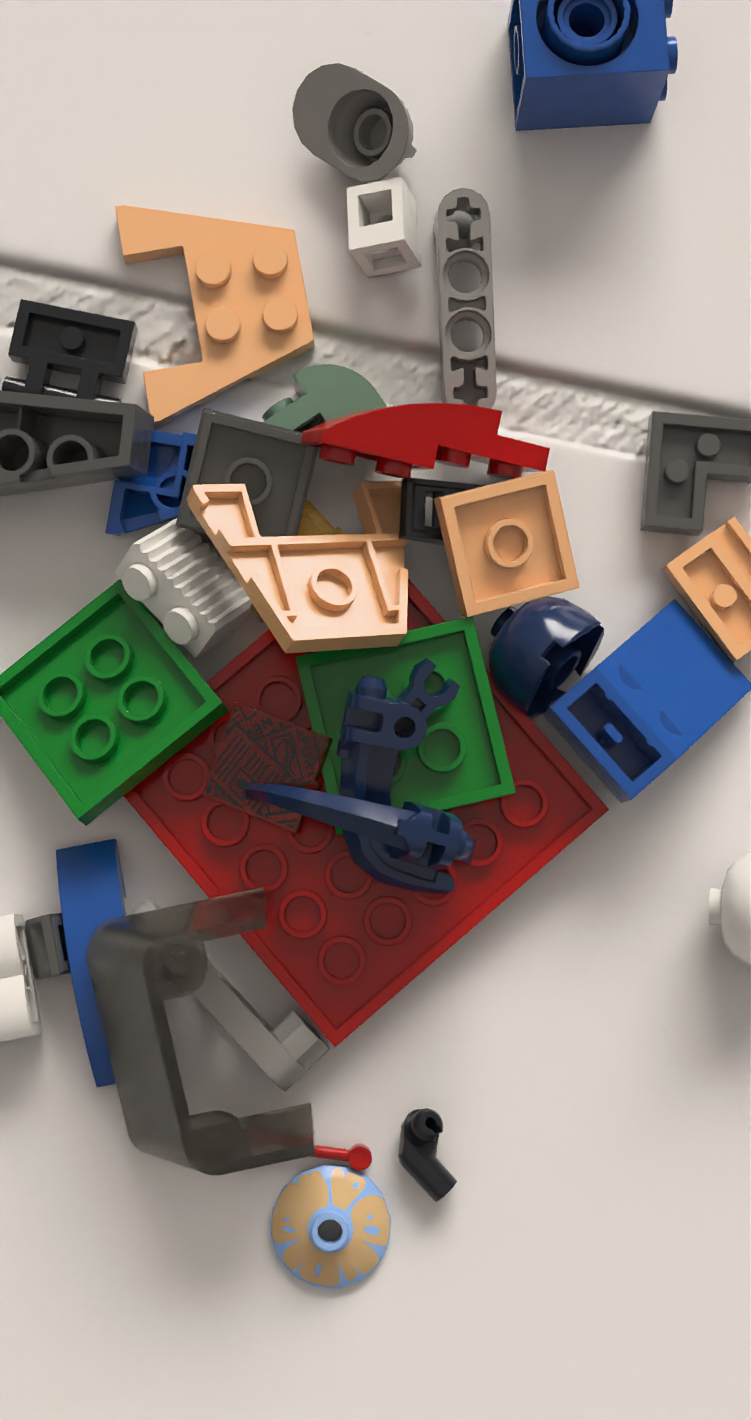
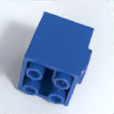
M511 0L508 36L515 131L651 123L658 101H665L668 74H675L677 69V40L675 36L667 37L666 18L671 17L673 0Z

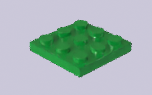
M121 579L116 581L0 674V716L76 818L86 826L229 711L144 605L129 596L124 589Z
M473 616L409 630L398 646L319 651L296 657L313 735L316 737L320 753L319 761L327 793L340 795L342 757H338L336 753L348 691H356L357 683L364 675L384 679L387 687L386 696L398 698L409 685V676L414 665L425 658L437 666L425 679L424 686L427 693L439 691L448 678L454 680L460 685V688L454 700L445 706L437 707L427 718V731L422 742L411 750H398L391 788V806L402 809L404 801L445 811L516 793ZM321 738L324 739V746H322ZM335 826L337 836L343 835V829Z

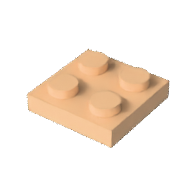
M554 470L543 471L434 498L461 616L470 617L580 588Z

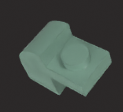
M321 364L310 366L294 373L295 391L300 398L294 402L291 398H285L277 402L263 414L262 419L264 420L263 423L303 433L328 420L358 411L387 407V405L372 384L359 373L339 365Z

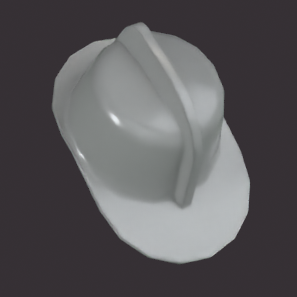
M340 63L321 65L309 73L297 89L292 111L294 128L301 143L314 156L348 177L364 183L379 181L393 172L405 158H412L417 150L412 146L413 123L404 102L391 89L356 68Z

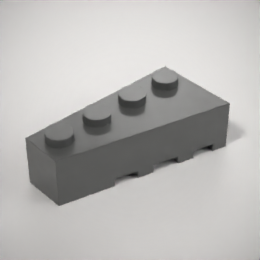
M0 390V497L146 476L148 474L154 416L137 404Z

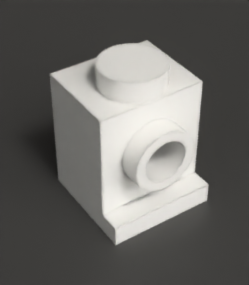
M384 177L379 181L347 188L349 252L367 278L422 267V258L418 252L416 199L403 177Z

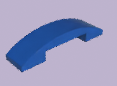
M109 839L57 849L58 886L66 948L80 1024L96 1087L157 1076L147 1015L144 1016L128 922L126 920L127 916L123 899L126 897L117 840Z

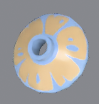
M322 1164L301 1171L283 1187L272 1209L270 1235L277 1257L294 1277L314 1287L341 1288L361 1281L379 1265L389 1244L391 1217L384 1195L368 1176L349 1166ZM323 1221H337L342 1227L341 1235L332 1241L322 1238L318 1228Z

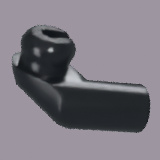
M416 1109L406 1116L401 1125L398 1158L406 1171L437 1202L455 1186L457 1180L436 1158L439 1133L443 1132L442 1118L433 1109Z

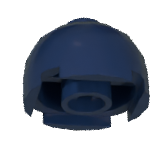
M550 596L526 602L519 609L514 607L507 608L497 618L491 628V635L495 639L489 652V669L497 690L509 703L531 718L545 713L550 706L566 693L557 687L570 676L574 669L581 676L590 664L604 636V628L600 626L601 622L572 602Z

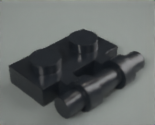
M21 299L8 355L13 362L29 365L26 380L6 376L3 381L2 391L121 403V399L100 395L103 380L126 384L138 331L136 323L134 321ZM52 370L81 375L78 390L50 385L49 381Z

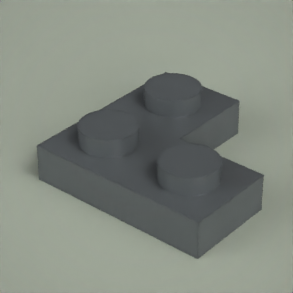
M652 411L648 422L640 531L699 536L703 531L706 480L751 483V420Z

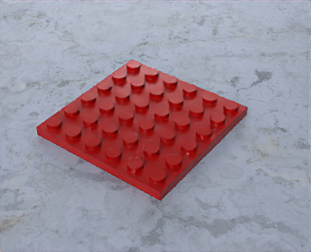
M408 578L407 631L446 622ZM268 629L206 682L229 711L126 793L124 797L325 1037L336 1047L609 809L529 716L509 703L497 690L491 674L486 668L516 793L444 811L454 814L462 822V830L471 838L477 840L471 864L454 860L449 867L441 869L448 872L454 880L455 887L452 892L446 894L419 892L377 881L353 862L343 835L337 836L335 826L298 813L268 816L267 819L265 818V813H268L266 805L261 810L263 817L260 814L257 815L255 813L263 803L258 802L252 810L251 807L256 801H252L248 806V799L242 802L226 786L240 767L257 783H264L275 769L276 772L266 784H270L279 773L280 776L273 783L277 785L286 773L237 726L233 728L225 739L228 728L235 721L238 722L243 719L244 721L239 725L245 728L246 732L250 728L256 735L260 730L256 732L258 727L253 728V725L259 723L263 730V733L259 736L267 734L275 727L276 730L282 729L279 722L283 723L284 727L291 726L292 728L260 739L257 742L264 749V743L267 742L269 754L275 758L270 739L291 732L304 780L288 786H295L311 780L310 784L299 788L327 793L320 761L318 760L312 737L313 730L296 662L297 656L314 652L285 654L270 629ZM238 706L242 708L247 718L254 713L258 714L246 722ZM240 713L241 716L231 722V719ZM268 717L271 719L274 725L269 726L265 724L267 727V730H265L260 720L263 719L269 722L267 719ZM296 729H299L298 733L303 731L302 736L296 734ZM236 734H238V738L234 741V743L230 746V748L226 751L223 757L216 764L218 757L226 749V747L233 740ZM290 735L273 740L275 749L278 743L285 738L291 742ZM309 736L310 743L305 745L303 741H298V739ZM242 738L243 741L241 742V744L237 747V749L233 752V754L226 761L223 767L215 775V771L219 768V766L223 763L226 757L230 754V752ZM285 741L281 743L277 751V760L282 765L286 756ZM246 742L247 745L243 748V750L239 753L236 759L232 762L229 768L219 779L218 776L221 774V772L225 769V767L229 764L232 758L236 755L239 749ZM288 744V748L290 749V750H289V752H290V754H289L290 758H288L289 761L286 763V765L289 764L290 759H291V756H292L291 747H290L289 744ZM248 746H251V748L249 749V751H248V752L245 754V756L241 759V761H240V762L238 763V765L234 768V770H233V771L231 772V774L227 777V779H226L224 782H222L223 778L227 775V773L230 771V769H231V768L234 766V764L238 761V759H239V758L241 757V755L245 752V750L248 748ZM310 746L313 752L310 757L306 758L302 755L301 751L303 747ZM305 749L304 754H310V749ZM256 752L257 755L254 757V759L251 761V763H250V764L248 765V767L245 769L244 766L247 764V762L251 759V757H252V756L254 755V753ZM294 754L291 769L295 775L291 772L289 774L297 780L301 776ZM259 757H261L260 761H259V762L257 763V765L253 768V770L249 773L248 771L250 770V768H251V767L253 766V764L257 761V759H258ZM314 757L316 761L315 766L310 765L306 770V766L309 763H304V761ZM263 760H264L265 763H264L263 766L260 768V770L256 773V775L253 777L252 774L256 771V769L259 767V765H260V764L263 762ZM269 764V765H270L269 768L265 771V773L261 776V778H260L259 780H257L258 776H259V775L261 774V772L265 769V767ZM242 771L230 784L240 796H242L243 790L241 791L236 787V781L243 778L247 781L248 785L252 782ZM314 772V774L308 776L307 773ZM287 776L283 782L285 784L293 781V779ZM211 777L244 809L230 804L232 801L228 802L229 798L226 795L220 796L218 788V797L211 796L216 795L215 785L210 780ZM208 785H213L211 793H206ZM268 804L271 812L279 811L277 806ZM297 819V822L279 824L276 822Z

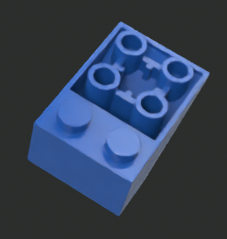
M674 599L550 706L543 716L619 802L624 803L636 797L751 690V682L679 602Z

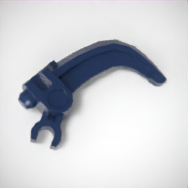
M427 658L414 665L409 676V685L398 698L386 696L387 687L384 679L364 675L357 683L356 691H348L336 753L338 757H342L340 796L391 806V788L398 750H411L422 742L427 731V718L437 707L445 706L454 700L460 685L448 678L439 691L427 693L424 686L425 679L437 667ZM343 829V837L353 862L377 881L419 892L446 894L453 891L455 887L454 880L448 872L390 858L391 845Z
M250 782L245 788V795L248 800L271 804L391 845L390 858L434 870L447 868L454 860L471 864L477 840L471 838L462 830V822L454 814L413 802L404 801L403 808L401 809L285 785Z

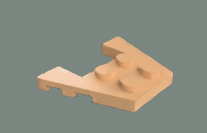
M126 205L115 206L122 252L126 264L185 255L202 362L143 372L149 413L154 416V429L170 424L174 421V417L196 405L202 407L219 398V393L246 379L251 381L315 347L296 236L293 229Z
M361 481L353 498L365 534L261 537L245 484L193 485L187 497V502L196 519L285 654L398 646L407 634L408 569L404 568L405 545L409 540L399 538L401 481Z

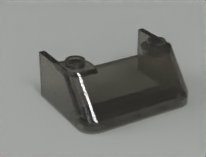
M264 887L109 919L98 925L93 931L86 950L88 969L131 1142L138 1150L145 1154L208 1175H224L316 1155L314 1116L311 1103L241 1118L219 1110L190 1115L164 1005L165 1000L193 993L204 982L208 969V956L204 941L267 928V898Z

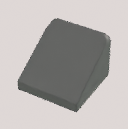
M62 913L47 914L28 919L25 922L35 978L42 979L71 973Z

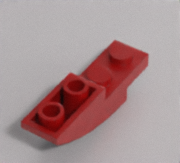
M453 403L405 404L358 411L328 420L304 431L301 444L321 448L319 459L355 466L356 457L376 462L374 472L403 479H410L412 470L434 469L435 462L453 467L469 468L471 460L487 464V475L511 480L522 477L523 472L546 471L550 448L497 435L502 414L500 410Z

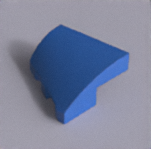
M157 430L152 431L148 474L146 476L114 481L106 534L120 536L174 520L178 517L197 434L183 432V435Z

